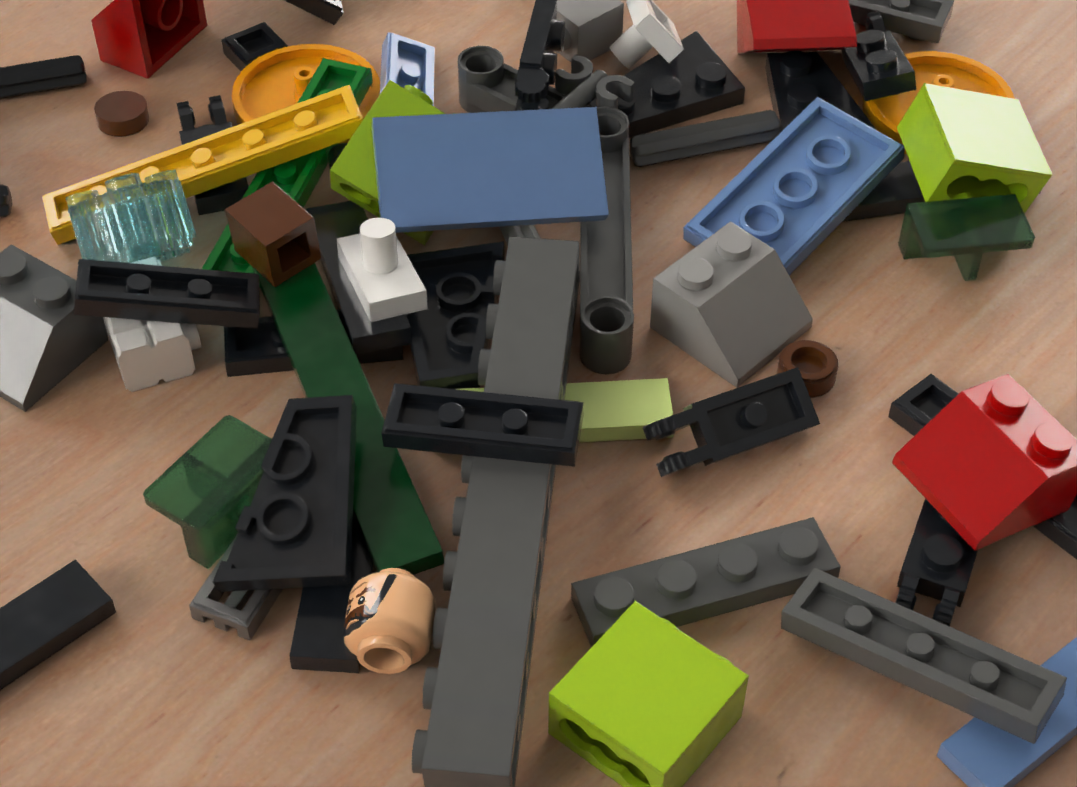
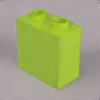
M389 80L331 167V189L380 218L371 125L372 118L445 113L432 106L433 102L430 97L420 89L412 85H405L403 88ZM434 231L403 233L425 246Z
M924 83L897 126L926 204L1022 218L1052 176V172L1018 99Z
M635 601L549 692L548 734L622 787H683L742 717L749 675L735 667L728 659L717 655L679 630L670 621L659 617Z

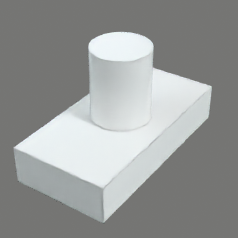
M652 0L626 1L633 25L609 47L613 54L624 66L630 69L654 47L670 63L684 50L674 23Z
M372 218L361 224L359 234L337 238L338 258L370 322L428 309L427 291L398 240L395 224L391 220Z

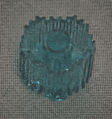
M167 170L144 178V183L141 182L139 173L127 174L105 181L107 192L99 195L98 190H89L66 197L69 217L82 259L132 263L155 256L160 262L190 253V248L194 245L192 239L196 237V232L176 170Z

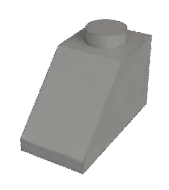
M557 0V20H565V37L562 52H554L559 53L571 62V58L575 55L592 60L611 50L609 47L623 34L624 3L620 0Z

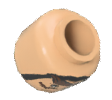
M399 568L383 569L380 572L361 578L350 591L344 624V644L352 654L357 656L359 663L368 670L384 674L400 673L407 670L410 665L422 660L430 650L436 605L435 596L425 583L414 577L410 572Z

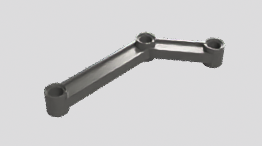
M478 45L463 50L458 56L457 61L459 103L461 107L469 113L515 111L518 96H515V82L518 70L505 64L501 52L495 48ZM549 86L545 96L549 101V109L567 96ZM603 106L597 107L609 215L606 220L580 222L579 355L581 362L587 369L598 374L607 375L624 370L631 361L634 313L629 120L623 111L614 107Z

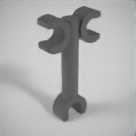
M575 55L571 58V73L562 69L555 71V88L558 92L567 96L551 109L586 107L595 98L596 107L607 106L618 109V98L629 103L634 99V82L631 79L621 75L608 76L602 70H596L593 73L592 62L583 56Z

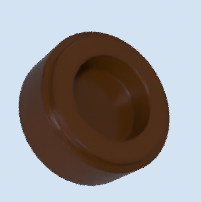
M116 91L101 97L94 107L98 128L107 135L118 137L133 135L143 130L149 122L147 102L142 95L136 92Z
M800 340L790 343L781 351L777 374L798 367L810 398L819 397L828 393L833 388L838 371V359L835 353L826 345L811 340Z

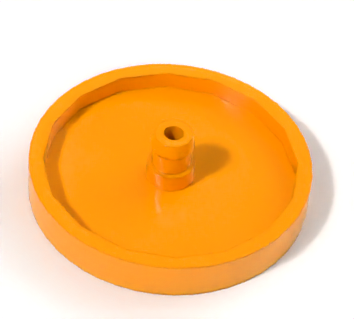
M300 44L273 50L248 64L240 72L233 84L232 103L237 125L297 104L323 58L371 68L373 83L359 106L364 119L379 97L380 80L373 66L363 57L341 47L325 44ZM350 139L340 142L339 144L348 143Z
M920 51L904 54L915 71L916 90L866 102L863 100V112L877 131L903 145L897 126L924 83L1015 98L1007 82L994 70L978 61L953 53Z

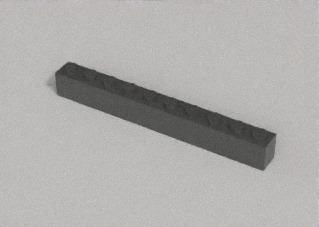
M509 237L506 261L496 260L494 268L493 291L494 295H500L499 303H489L487 308L486 338L492 339L491 349H481L479 355L478 383L479 385H485L484 392L565 400L580 284L579 241ZM462 455L461 480L462 483L468 484L466 497H456L454 502L452 532L453 536H460L458 550L446 552L443 568L444 591H451L448 608H437L433 628L434 649H441L438 668L427 667L423 685V708L431 710L428 730H416L412 750V772L423 775L425 787H515L556 465Z

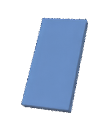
M817 97L683 227V239L696 247L731 221L775 249L790 276L903 160L904 145Z
M597 107L372 118L371 125L380 218L391 220L395 224L396 233L606 220L609 215Z

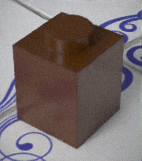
M273 181L225 209L235 251L274 287L322 259L314 217Z

